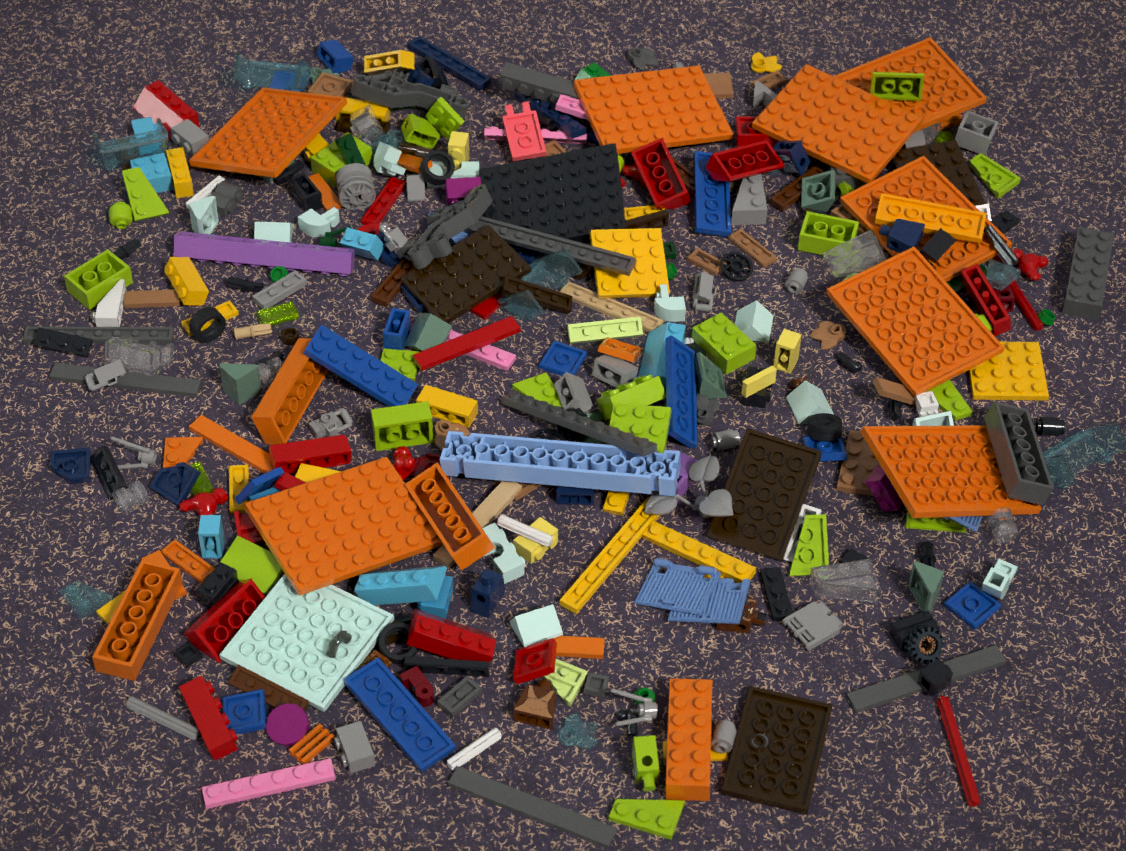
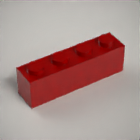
M975 264L961 270L962 284L972 297L980 314L984 315L991 323L993 328L992 334L998 336L1011 330V318L979 265Z
M346 434L270 445L269 461L272 470L281 467L284 472L296 473L301 463L322 468L349 464L352 451Z
M201 675L179 686L213 759L223 758L238 750L235 741L239 739L233 728L228 729L227 725L231 723L226 713L221 714L219 710L223 706L217 696L213 697L212 693L215 690L210 680L206 682Z

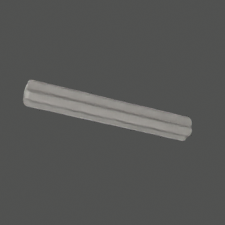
M130 696L126 701L127 708L192 740H196L200 735L197 727L134 696Z

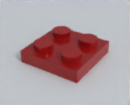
M554 638L516 650L513 676L516 684L528 682L555 672L557 643Z

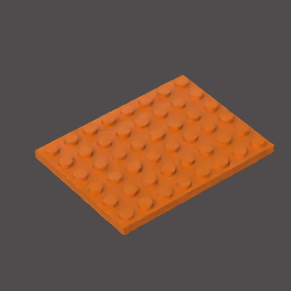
M931 37L834 76L870 93L871 72L924 73L921 101L886 100L923 118V123L915 132L985 104L987 101V97Z
M805 64L752 122V128L778 141H801L808 155L866 183H870L923 123V118Z
M700 66L578 79L573 82L575 91L600 146L616 143L617 154L629 153L660 138H663L667 148L733 139L734 134Z
M262 87L189 160L190 165L199 168L277 178L347 104V99L340 96Z
M924 156L840 197V203L892 256L899 253L887 248L888 237L880 235L879 232L882 225L875 224L881 193L979 211ZM986 218L984 227L992 225L1011 249L1013 243ZM923 233L917 250L920 252L921 248L934 235ZM983 233L981 244L956 239L955 243L936 263H931L939 275L948 282L961 275V270L975 264L980 265L1000 253Z
M915 247L897 254L826 290L829 298L914 397L1003 353L1005 349Z
M986 425L863 426L860 431L912 518L1039 514L1042 510L1040 504L1012 499L1007 496Z
M387 457L247 502L244 506V509L298 596L443 545V542Z

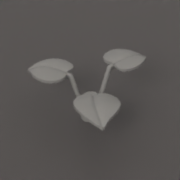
M714 456L702 458L696 461L689 469L690 479L694 482L700 481L703 496L696 498L695 505L679 494L665 496L659 495V491H655L646 503V515L670 513L676 507L677 499L690 506L693 511L698 510L704 519L712 516L733 515L732 497L727 490H715L710 493L709 497L705 490L704 481H713L719 474L720 465L717 458Z

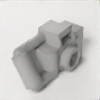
M383 222L379 226V230L385 235V245L391 252H395L399 258H402V249L409 242L398 227L391 230L388 223Z
M702 271L695 277L692 296L694 298L693 308L697 311L709 312L712 310L713 298L716 296L717 288L713 285L714 276ZM698 300L701 301V302H703V303H707V302H708V304H700V303H698Z
M119 359L95 369L94 372L85 376L88 389L95 391L107 385L117 384L118 377L127 374L122 360ZM94 376L98 379L99 384L95 385L93 380ZM110 380H116L115 382L109 383Z
M341 408L335 412L325 413L320 418L310 422L309 430L316 438H322L325 435L331 437L351 427L353 421L348 411ZM340 414L345 422L344 425H342L337 415Z

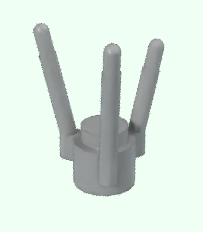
M111 437V440L126 445V449L139 453L138 461H141V463L117 465L119 469H148L149 465L154 466L157 458L156 450Z
M613 688L610 690L612 693L642 702V704H638L637 709H630L634 714L641 717L616 722V726L656 719L657 703L652 702V698H644Z

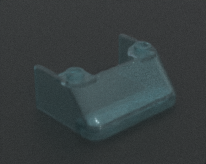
M237 52L233 79L245 89L263 87L304 92L311 77L312 68L301 59L298 60V65L248 60L241 53Z
M160 118L156 119L158 130L100 142L96 132H93L97 158L101 167L111 170L116 168V166L130 163L132 159L164 153L166 157V150H169V139L167 130Z
M563 249L530 264L532 272L520 278V280L552 290L555 288L561 289L567 285V280L570 277L581 274L583 271L568 250ZM529 290L512 296L502 294L496 301L501 308L524 321H532L546 313Z
M1118 422L1083 429L1045 451L1043 456L1053 486L1064 489L1077 483L1074 477L1077 473L1095 462L1107 463L1113 459V455L1126 452V439Z

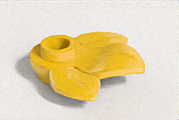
M760 52L752 56L753 63L751 64V69L754 72H775L782 69L781 65L776 64L777 56L764 57Z

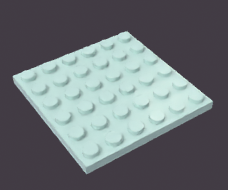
M284 574L220 653V658L235 667L239 664L309 700V705L325 712L345 686L344 679L358 669L379 641L384 628L392 624L394 615L334 585L298 596Z

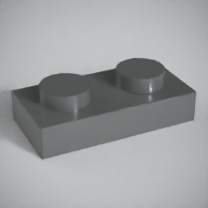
M466 676L437 701V706L453 718L482 693V687Z

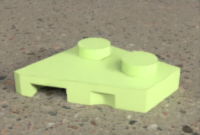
M556 659L555 672L542 676V678L550 681L552 684L551 688L556 691V694L567 706H571L588 676V671Z

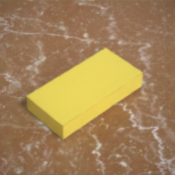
M772 365L743 380L741 394L747 398L775 383L777 369Z

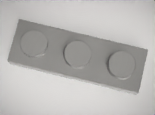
M295 270L253 295V302L265 311L306 286L307 279Z

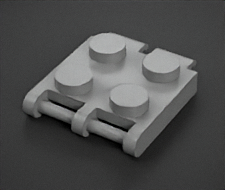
M814 601L782 620V623L794 632L793 635L805 644V648L808 651L838 635L843 627L840 619L835 614L831 615L832 611L823 601L818 604Z

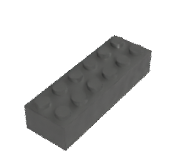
M1078 227L1062 314L1099 321L1114 233Z
M994 401L984 420L1007 496L1012 499L1043 505L1054 490L1029 410Z

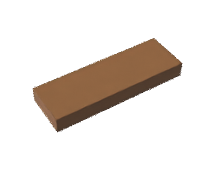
M739 229L728 236V240L761 267L765 268L777 261V257L744 230Z
M175 289L125 291L124 308L180 306V298Z
M879 377L873 380L878 395L916 406L914 396L905 385Z

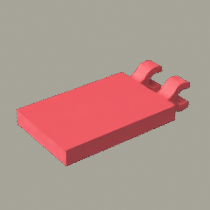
M529 101L522 102L523 113L514 114L512 104L505 105L506 115L502 116L512 161L546 156L536 110H530Z

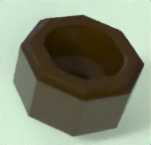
M287 327L281 333L282 342L286 345H294L299 338V331L294 327Z

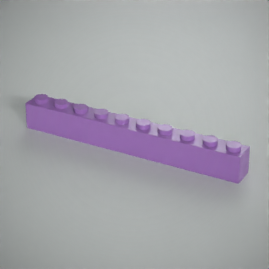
M178 231L174 235V256L196 258L197 261L201 262L214 260L215 263H225L226 261L232 262L233 265L250 264L251 267L265 265L270 269L282 266L289 271L302 269L303 272H313L314 270L320 271L321 274H331V272H334L340 276H348L354 270L355 249L182 231Z

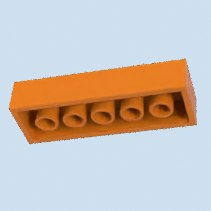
M298 338L252 415L253 422L265 444L287 443L329 371L326 367L303 354L312 338Z
M438 462L405 484L461 571L495 549Z
M141 560L92 656L96 672L132 681L136 680L183 584L180 568Z
M670 678L666 800L710 801L712 680Z

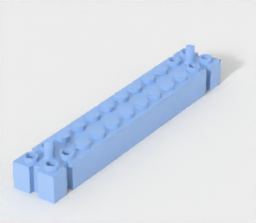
M448 431L445 440L446 448H443L440 456V465L446 476L458 477L459 473H463L466 478L652 494V491H659V495L665 496L676 495L677 479H679L681 470L680 451L664 450V453H657L656 451L643 457L613 445L471 433L470 436H464L463 432Z

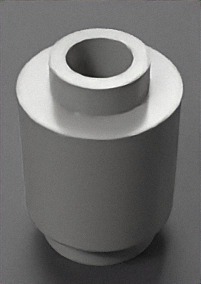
M802 268L793 270L785 284L786 289L791 293H801L808 280L807 272Z
M733 429L714 432L713 437H711L712 447L716 448L717 451L736 448L737 445H740L739 432L737 430L733 431Z
M722 720L716 725L711 746L716 752L727 753L732 750L737 732L733 722Z

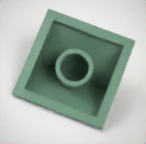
M834 170L802 178L801 207L827 213L835 201Z
M419 313L404 347L421 352L442 344L446 341L452 326L431 313Z
M698 352L695 359L697 394H704L708 399L727 398L722 370L701 352Z
M220 363L223 391L238 405L261 392L258 365Z
M916 561L913 562L908 587L922 612L929 610L931 613L940 593L944 571Z

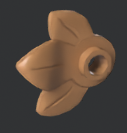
M822 321L818 323L819 328L814 329L809 336L811 339L821 341V349L827 350L835 347L838 341L845 338L846 328L841 324H834L831 321Z
M440 420L434 428L436 433L434 443L442 451L443 448H446L445 440L448 431L463 432L464 436L470 435V432L462 424H452L447 420Z

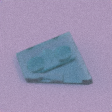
M396 129L376 137L377 141L371 144L366 142L367 145L372 147L373 153L376 152L379 142L398 149L399 141L407 143L402 131Z
M990 259L986 278L993 288L1002 290L1020 276L1021 270L1014 268L1012 265H1006Z
M75 581L59 590L61 597L80 620L95 613L114 599L112 595L79 581Z

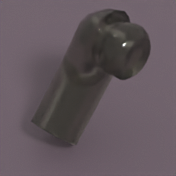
M341 630L329 641L326 656L335 658L339 645L342 642L348 644L352 639V635L347 633L346 630Z

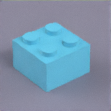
M164 153L130 160L131 169L140 167L156 193L174 190L171 173Z

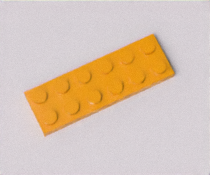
M881 193L875 224H884L892 227L896 219H903L925 224L924 233L934 235L942 228L955 239L981 244L987 213Z

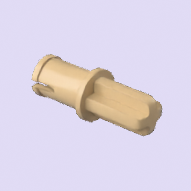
M250 324L247 327L234 328L235 338L238 340L271 334V324Z

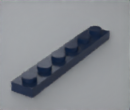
M421 36L408 43V49L423 58L430 55L440 63L442 69L480 91L491 84V77Z
M515 93L516 99L521 103L529 101L530 109L532 111L536 110L538 115L544 114L548 118L555 119V127L570 138L586 134V127L569 115L555 110L556 107L550 102Z

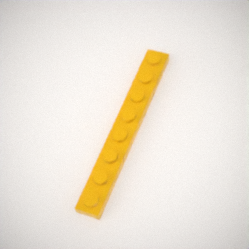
M650 497L642 503L560 599V606L577 614L642 538V534L652 521H656L660 515H646L645 513L646 503Z

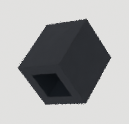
M938 659L920 670L917 683L932 697L950 686L953 672L948 665Z

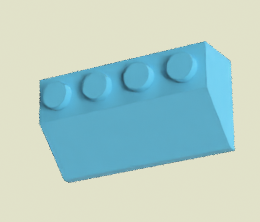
M667 322L648 333L638 377L649 374L652 377L659 376L666 391V338L672 335L684 343L686 325Z
M435 566L360 574L354 591L360 599L372 605L437 601L447 567Z

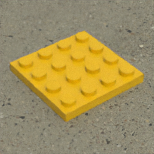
M661 228L590 231L591 246L632 256L637 261L630 276L594 267L598 298L656 297V292H659L660 285L667 284L668 293L670 294Z
M1000 342L1005 347L1003 353L968 370L973 400L1049 399L1039 342Z

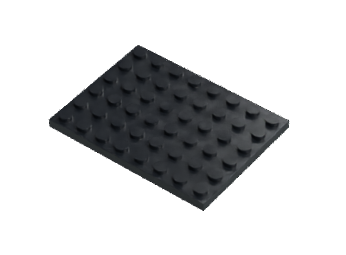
M616 143L479 169L481 185H486L493 200L483 213V217L572 241L590 238L591 230L627 229ZM509 244L516 252L529 250L528 248Z

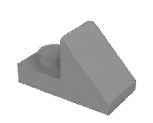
M758 80L755 82L753 108L762 103L767 107L777 95Z
M407 174L408 202L425 201V183L421 174Z

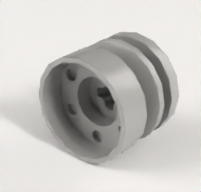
M352 163L343 166L337 172L336 184L339 200L345 208L349 210L363 209L369 207L374 202L376 193L372 173L367 166Z

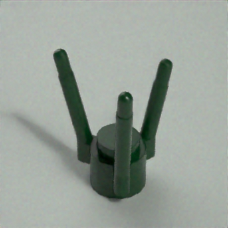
M347 227L332 232H325V236L320 238V245L344 248L341 244L337 243V238L333 237V235L346 231Z

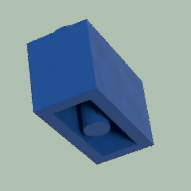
M337 40L319 43L317 57L333 73L351 70L354 57Z
M391 309L383 332L385 349L403 350L411 327L410 310Z

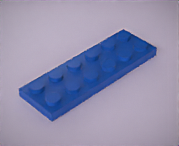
M694 151L695 233L728 237L731 235L729 182L714 180L705 168L712 153Z
M323 325L320 326L303 352L304 355L389 407L406 405L418 386L416 382Z
M671 335L666 338L665 347L667 407H671L672 410L668 434L687 447L695 448L697 447L695 351Z
M379 657L344 679V684L421 773L456 750V745Z

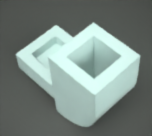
M379 142L374 155L376 171L388 176H396L397 173L404 175L406 169L397 164L402 151L391 145Z
M335 207L322 215L311 208L298 216L299 229L305 234L316 238L325 236V232H331V227H336L340 222L339 210Z
M667 284L660 285L659 292H656V298L654 299L655 314L660 319L669 322L685 321L686 307L684 296L669 297Z
M998 559L995 567H991L982 584V591L1002 600L1018 567Z

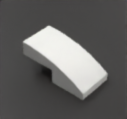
M933 391L923 392L914 397L919 417L939 413V404Z

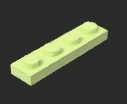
M641 317L568 324L567 326L570 344L602 341L607 337L621 339L643 336Z

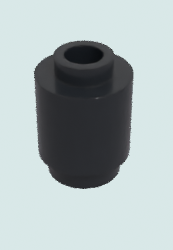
M1040 417L1035 423V430L1039 432L1040 436L1063 435L1065 432V421L1059 417Z

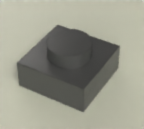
M589 672L584 687V694L605 698L609 676Z

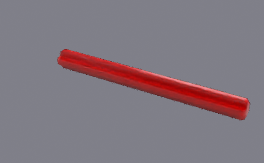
M997 255L989 261L1002 281H1007L1008 285H1010L1016 303L1035 331L1042 330L1044 324L1038 318L1037 313L1000 256Z
M940 696L937 699V705L967 803L970 807H977V805H980L981 800L948 697Z

